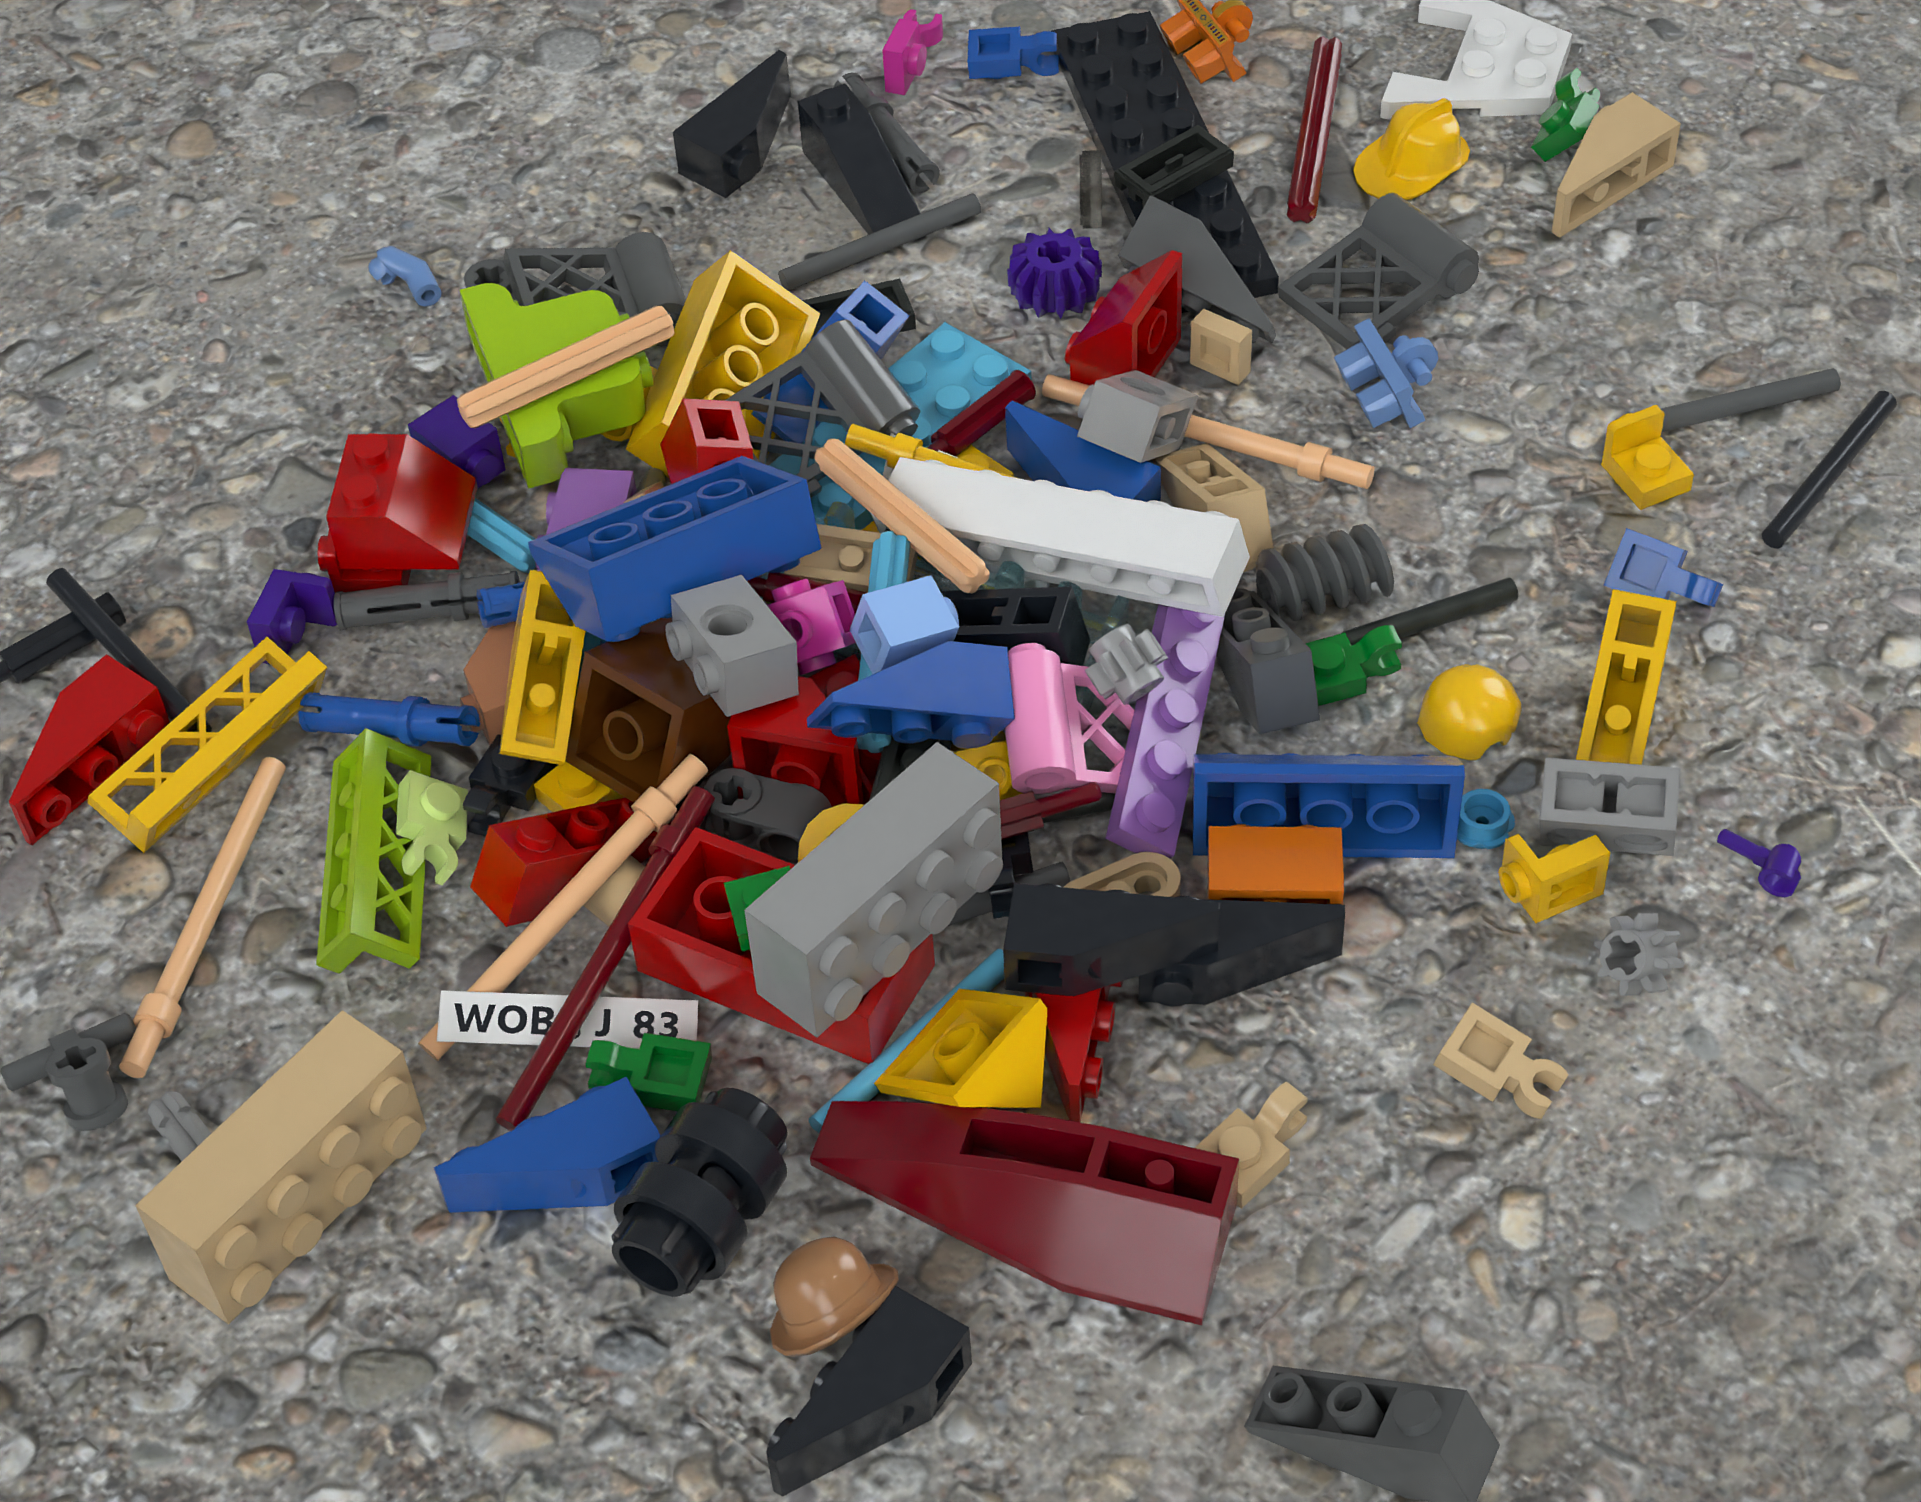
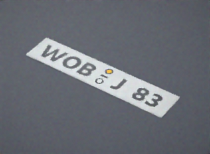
M441 991L437 1042L539 1045L568 995ZM599 997L570 1046L590 1047L594 1040H605L621 1046L639 1049L644 1033L697 1041L699 1000Z

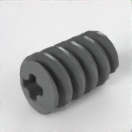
M1366 524L1353 526L1349 534L1343 530L1332 531L1326 540L1320 536L1310 537L1305 541L1303 547L1297 542L1287 543L1283 546L1280 553L1274 548L1264 549L1258 555L1256 564L1257 595L1278 616L1279 608L1285 607L1292 621L1295 622L1302 619L1303 601H1308L1315 615H1322L1326 610L1325 595L1330 594L1338 609H1344L1349 604L1348 589L1353 588L1358 599L1362 603L1370 602L1372 597L1371 583L1376 582L1379 590L1385 597H1389L1394 588V576L1387 552L1380 538Z

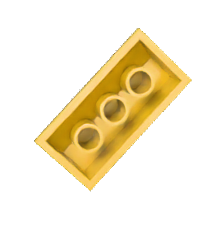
M731 250L694 279L674 328L675 333L670 338L653 380L654 384L650 387L646 397L645 414L636 423L625 450L651 467L662 470L666 477L669 478L660 443L682 399H728L801 353L811 341L820 313ZM743 409L742 414L748 434L763 437L765 425L751 415L753 410ZM773 431L771 433V439H774L776 435ZM753 449V454L759 460L760 450Z

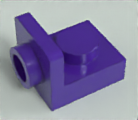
M273 569L247 620L254 647L268 637L288 655L293 643L297 644L302 639L306 622L335 627L337 622L334 611L335 592L332 581L327 577L317 576L312 573H297Z

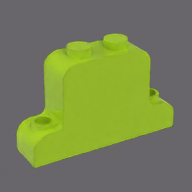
M484 283L460 289L467 333L487 383L630 318L628 313L619 315L612 298L606 293L597 290L582 291L528 306H519L518 301L512 299L510 292L499 284ZM645 352L633 355L501 416L528 489L548 484L561 478L562 472L568 467L566 453L574 451V440L630 426L642 419L646 411L643 388L653 386L654 384L651 367Z

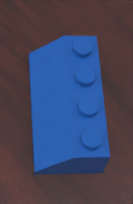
M744 456L737 457L528 542L532 557L575 626L608 642L632 638L640 632V626L659 618H672L671 595L739 575H742L748 581L767 572H784L798 566L800 558L822 549L807 479Z
M1294 753L1282 755L1193 754V856H1208L1209 826L1246 824L1256 827H1297L1301 825L1342 827L1343 857L1454 858L1465 768L1455 756H1429L1423 754L1412 756H1365L1362 754L1299 755Z

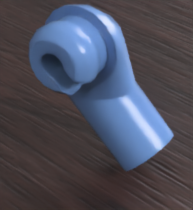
M394 246L383 247L377 250V257L372 259L368 265L370 274L377 281L381 279L383 285L392 284L397 276L406 281L415 301L420 306L434 305L441 298V289L427 262Z

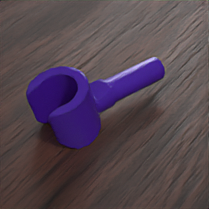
M1723 829L1719 833L1717 843L1762 867L1758 881L1764 890L1772 895L1784 898L1794 893L1801 879L1798 868L1802 862L1800 853L1795 847L1790 844H1778L1772 850H1769L1727 829Z

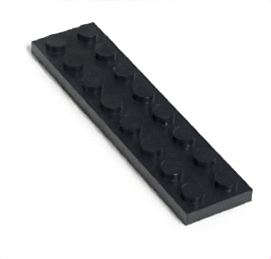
M1150 11L1138 14L1129 13L1117 18L1091 23H1078L1071 27L1051 30V32L1057 33V51H1054V54L1059 56L1060 68L1132 228L1143 210V199L1135 202L1129 197V188L1122 191L1115 186L1114 171L1196 125L1209 132ZM1227 170L1168 202V204L1202 221L1254 298L1278 293L1279 276ZM1182 308V313L1189 312Z

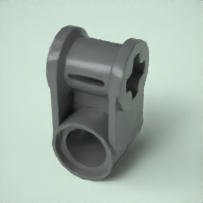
M729 768L720 770L711 775L704 785V789L715 798L709 810L711 813L707 817L706 831L794 865L798 863L799 841L807 824L820 812L832 807L828 798L813 787L805 784H791L752 774L743 769ZM739 786L743 789V799H738ZM724 823H729L730 835L725 834Z

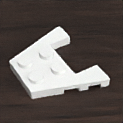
M1421 0L1418 23L1466 31L1447 81L1393 72L1381 101L1380 118L1391 119L1398 109L1411 103L1433 104L1442 98L1451 101L1452 109L1479 108L1480 117L1542 115L1553 102L1556 93V82L1561 78L1570 52L1572 33L1490 0Z

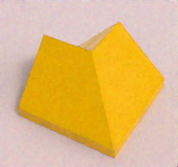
M959 988L874 1084L884 1094L957 1107L1041 1108L1047 1007L1040 998Z

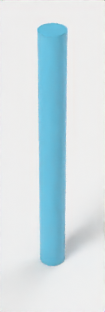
M996 949L886 1048L873 1063L866 1066L809 1118L810 1126L820 1133L832 1101H870L880 1091L874 1082L959 988L990 992L1005 978L1003 950Z

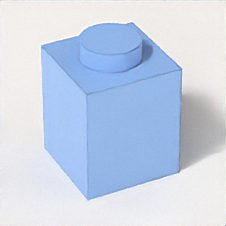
M932 575L863 594L849 631L872 674H875L944 642L954 641L960 626L954 604L949 598L943 597Z

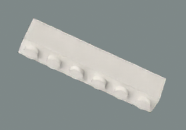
M900 457L888 479L897 489L985 562L986 568L992 572L1224 617L1250 558L1239 519L1229 517L1217 511H1207L1204 513L1171 507L1161 501L1151 500L1144 502L1113 496L1102 490H1092L1089 492L1067 488L1047 480L1029 481L1002 476L992 470L975 471L948 466L937 460L920 461ZM871 514L879 533L891 531Z

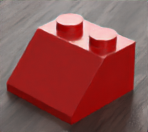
M1171 250L1121 276L1106 297L1101 296L1098 298L1086 326L1081 332L1076 331L1068 342L1065 352V363L1070 365V380L1086 385H1095L1096 380L1134 370L1155 378L1181 340L1183 253Z
M348 434L326 515L340 569L459 570L478 487L476 478L408 434Z
M798 676L799 695L731 715L727 728L734 768L791 784L808 785L823 793L831 802L832 807L842 803L864 805L857 737H838L830 729L807 727V717L826 699V696L812 678ZM739 786L738 799H743V789Z

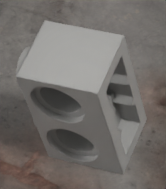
M1545 757L1540 811V845L1556 847L1562 844L1572 845L1596 834L1609 851L1674 856L1681 768Z

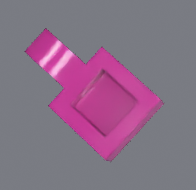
M910 9L905 13L903 19H898L882 50L885 92L906 95L914 77L922 75L927 58L926 47L936 45L943 38L942 14H935L933 20L928 24H919L917 22L916 10Z

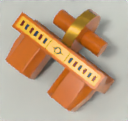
M1177 0L1181 11L1160 24L1159 27L1167 44L1176 55H1179L1198 41L1200 42L1183 54L1187 67L1197 81L1203 84L1223 70L1233 82L1247 74L1242 64L1232 53L1235 41L1242 43L1249 37L1250 33L1248 30L1253 21L1252 11L1241 0L1218 1L1212 6L1211 15L1199 0Z

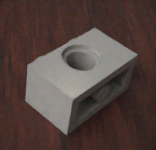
M1137 370L1096 380L1095 385H1090L1081 399L1078 417L1083 420L1077 437L1140 463L1180 450L1198 395Z
M742 575L671 595L672 622L666 624V638L670 651L677 661H685L693 672L699 691L704 696L710 694L727 717L799 695L797 642Z

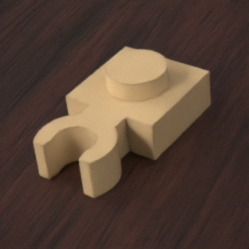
M1471 1003L1433 1064L1492 1102L1503 1087L1513 1093L1514 1101L1519 1109L1525 1114L1538 1119H1542L1552 1101L1538 1093L1533 1083H1543L1550 1089L1558 1092L1569 1075L1561 1065L1552 1060H1532L1525 1056L1524 1052L1532 1039L1474 1003Z

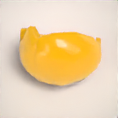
M1464 664L1449 668L1436 676L1424 695L1417 724L1425 740L1442 753L1465 760H1478L1493 744L1500 742L1503 746L1507 745L1512 733L1517 728L1522 706L1512 683L1496 670L1479 664Z

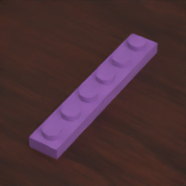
M1158 604L1152 634L1168 657L1167 660L1157 665L1164 680L1152 691L1136 700L1134 716L1105 838L1133 853L1155 852L1165 855L1170 859L1175 855L1193 769V754H1196L1224 617Z

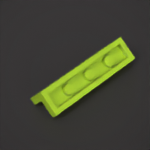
M367 728L333 761L316 965L338 974L363 951L409 969L420 959L426 860L424 859V862L412 876L404 873L402 858L413 844V840L405 837L397 839L382 818L383 810L390 807L397 815L399 785L386 769V761L430 777L432 756ZM387 857L403 878V887L394 891L379 870V861ZM383 909L387 912L400 930V940L374 931L375 915L377 912Z

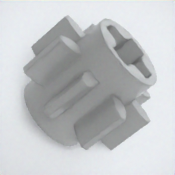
M1125 624L1110 631L1089 648V652L1096 663L1085 669V672L1100 696H1103L1104 699L1116 693L1121 702L1126 705L1143 697L1164 680L1157 665L1167 660L1168 657L1149 629L1136 635L1130 624Z
M1638 913L1634 920L1629 916H1613L1610 918L1613 932L1608 934L1604 940L1594 941V946L1600 950V962L1602 965L1597 973L1598 976H1611L1616 980H1620L1619 993L1622 996L1639 995L1643 988L1649 993L1665 992L1668 990V986L1664 976L1669 974L1673 968L1684 967V962L1677 958L1678 951L1675 943L1680 933L1679 931H1664L1657 928L1659 921L1658 913Z

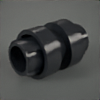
M722 1088L719 1091H711L703 1103L691 1102L680 1107L656 1142L655 1154L658 1162L642 1164L614 1203V1215L619 1225L611 1235L613 1240L612 1254L618 1265L631 1278L656 1293L678 1297L691 1293L700 1280H715L724 1274L747 1238L748 1232L744 1220L760 1217L787 1177V1167L782 1155L788 1148L785 1142L788 1132L785 1123L777 1112L758 1097L736 1088Z

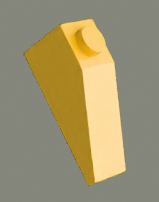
M530 569L520 595L511 650L499 754L564 765L585 631L575 626L542 571Z
M1612 590L1576 760L1642 765L1677 601Z

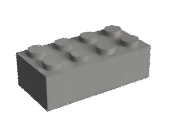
M936 742L744 910L757 994L816 1038L836 1020L842 1021L848 1018L856 1010L864 994L883 977L895 975L903 967L909 954L930 934L936 935L942 932L950 924L956 911L976 892L982 893L988 890L999 877L1003 869L999 783Z

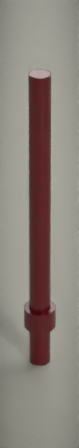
M692 787L671 824L662 825L649 846L648 850L652 855L496 1116V1122L509 1131L514 1130L517 1125L529 1117L631 944L628 922L694 828L700 827L713 805L715 798L707 790L701 787Z

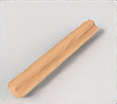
M654 306L461 394L457 399L459 412L470 428L482 426L670 339L675 333L673 320L663 306Z
M828 439L823 447L816 450L814 459L824 474L896 535L906 536L910 542V547L964 593L972 594L978 590L981 584L987 582L990 572L980 557L839 439Z

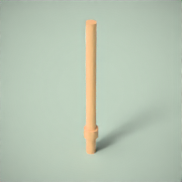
M1048 374L1043 383L1042 395L1079 406L1085 391L1090 385ZM1191 415L1184 437L1295 468L1297 469L1298 476L1322 482L1326 477L1368 489L1374 477V466L1332 455V448L1312 442H1307L1305 446H1301L1195 415Z
M689 754L657 789L650 786L631 806L634 813L466 992L502 993L652 831L658 832L662 825H668L674 819L678 812L676 806L690 792L692 787L708 773L704 763L696 756ZM437 1022L418 1044L432 1058L439 1061L455 1042H437Z
M265 757L262 759L153 993L146 994L143 997L134 1016L133 1023L136 1031L119 1065L120 1070L130 1077L143 1078L161 1040L171 1036L182 1010L178 1004L286 770L285 765L276 758Z

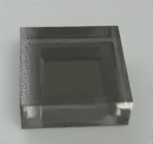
M1101 150L1082 151V155H1079L1080 225H1083V229L1102 228Z

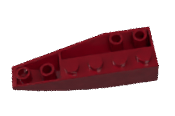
M832 1101L810 1156L811 1166L1062 1292L1201 1326L1237 1206L1239 1158L1098 1125L989 1108L957 1107L945 1104L900 1101Z

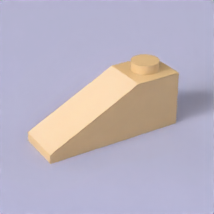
M1633 92L1614 104L1602 108L1594 115L1557 190L1552 233L1559 238L1673 167L1681 123Z
M1208 443L1185 448L1152 459L1153 464L1161 467V483L1174 507L1204 513L1207 511H1217L1229 517L1239 519L1250 556L1243 572L1256 567L1258 555L1262 550L1274 548L1265 488Z

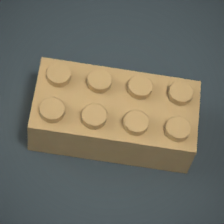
M342 1010L135 1206L169 1280L228 1325L246 1307L257 1304L268 1292L272 1281L297 1257L310 1252L320 1240L323 1231L347 1207L358 1204L367 1195L372 1183L396 1159L408 1155L417 1145L421 1134L427 1129L403 1051Z

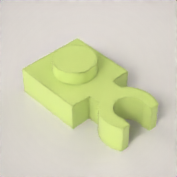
M411 770L399 783L396 835L413 840V844L402 858V868L405 874L412 876L425 859L436 870L435 884L443 886L458 866L456 851L466 840L467 811L463 809V802L468 794V789Z

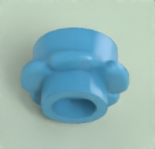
M1475 789L1462 796L1457 839L1466 846L1479 849H1493L1503 845L1505 839L1509 838L1508 832H1511L1515 827V818L1510 810L1508 801L1498 792L1489 789Z

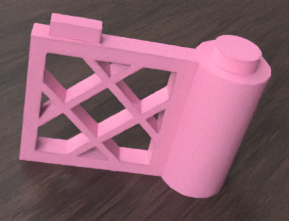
M1025 643L1011 648L1008 651L1015 719L1005 727L1013 788L1022 793L1033 791L1034 794H1045L1095 782L1099 785L1101 792L1116 794L1125 749L1105 730L1102 724L1113 713L1130 730L1135 710L1129 704L1124 705L1116 693L1107 699L1100 696L1085 672V669L1088 668L1087 666L1060 663L1059 655L1053 651L1046 650L1045 646L1037 643ZM1075 686L1088 687L1106 706L1096 719L1077 701ZM1088 739L1115 764L1109 772L1087 770L1083 744Z

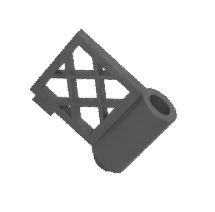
M1388 193L1380 197L1370 207L1359 228L1278 285V295L1281 300L1346 350L1359 343L1360 339L1357 332H1353L1340 322V313H1373L1371 322L1384 343L1396 336V325L1438 294L1447 298L1456 294H1462L1470 289L1479 274V256L1477 251L1396 193ZM1360 249L1376 260L1375 267L1343 268V262ZM1374 283V297H1341L1342 284ZM1382 283H1407L1414 288L1405 296L1381 297ZM1312 284H1334V298H1309L1302 291Z
M640 232L631 234L623 238L616 247L505 249L503 263L515 300L518 301L519 306H528L540 303L542 300L548 301L569 295L558 289L563 282H566L582 291L597 290L606 293L612 298L616 309L619 311V315L628 313L629 317H632L654 306H663L667 313L670 314L675 328L686 301L666 245L654 233ZM604 268L605 275L597 280L581 272L579 269ZM523 269H542L551 275L542 281L523 271ZM670 339L655 346H667Z
M846 319L837 321L823 329L810 341L804 351L725 400L739 401L741 410L747 409L767 413L763 437L749 435L752 448L760 450L759 460L754 454L753 460L766 464L768 452L802 457L800 471L796 476L807 479L810 498L821 492L822 486L818 481L827 476L820 470L817 462L808 467L809 458L814 459L816 450L821 448L812 446L816 421L842 425L846 432H848L852 424H856L889 436L891 433L894 435L902 433L912 436L918 428L915 421L920 414V409L852 322ZM800 373L814 389L812 406L778 401L780 386ZM771 392L770 400L762 399V397ZM820 398L828 409L819 408ZM775 414L808 419L805 444L771 439ZM850 448L857 455L863 453L861 451Z

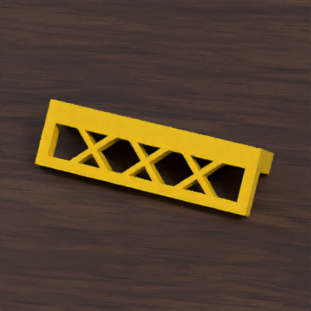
M266 637L88 796L87 803L145 853L304 707L300 705L304 695L309 692L320 693L327 666L310 651L295 662L272 640ZM265 660L282 674L263 693H250L249 674ZM241 682V692H230ZM212 707H242V711L219 732H206V713ZM197 722V732H186ZM170 745L198 746V751L175 772H161V753ZM153 762V772H141ZM124 786H153V792L138 804L130 814H127L111 799Z

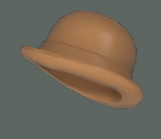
M837 1237L820 1238L800 1246L780 1264L774 1278V1294L779 1310L776 1312L770 1328L773 1349L785 1356L796 1357L811 1355L833 1345L857 1328L881 1306L893 1288L897 1286L898 1270L884 1263L869 1264L863 1253L853 1243Z

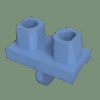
M1370 318L1355 325L1354 328L1360 342L1334 356V359L1351 391L1377 377L1381 380L1356 394L1360 406L1372 427L1375 428L1399 415L1403 416L1409 428L1425 421L1423 413L1412 397L1414 391L1410 383L1416 382L1419 386H1424L1432 380L1431 371L1436 367L1438 361V351L1429 339L1423 337L1409 339L1408 336L1402 335L1394 341L1395 349L1391 353Z

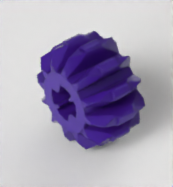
M1048 227L1046 233L1041 236L1027 233L1024 243L1013 245L1010 265L1007 269V283L1011 289V295H1014L1018 301L1019 309L1034 308L1038 318L1048 312L1056 313L1060 319L1064 312L1068 310L1082 313L1085 303L1096 301L1097 293L1100 289V278L1102 277V261L1099 259V251L1094 250L1090 237L1082 236L1075 238L1071 228L1063 233H1054Z

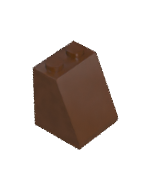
M659 618L641 626L640 632L632 638L617 642H606L584 652L565 761L634 803L650 786L657 789L689 754L696 756L708 769V773L695 785L696 787L731 754L727 728L731 716L727 717L710 694L704 696L699 691L691 669L684 660L677 661L672 655L666 638V624L672 622V618ZM687 795L680 801L676 808L686 799Z

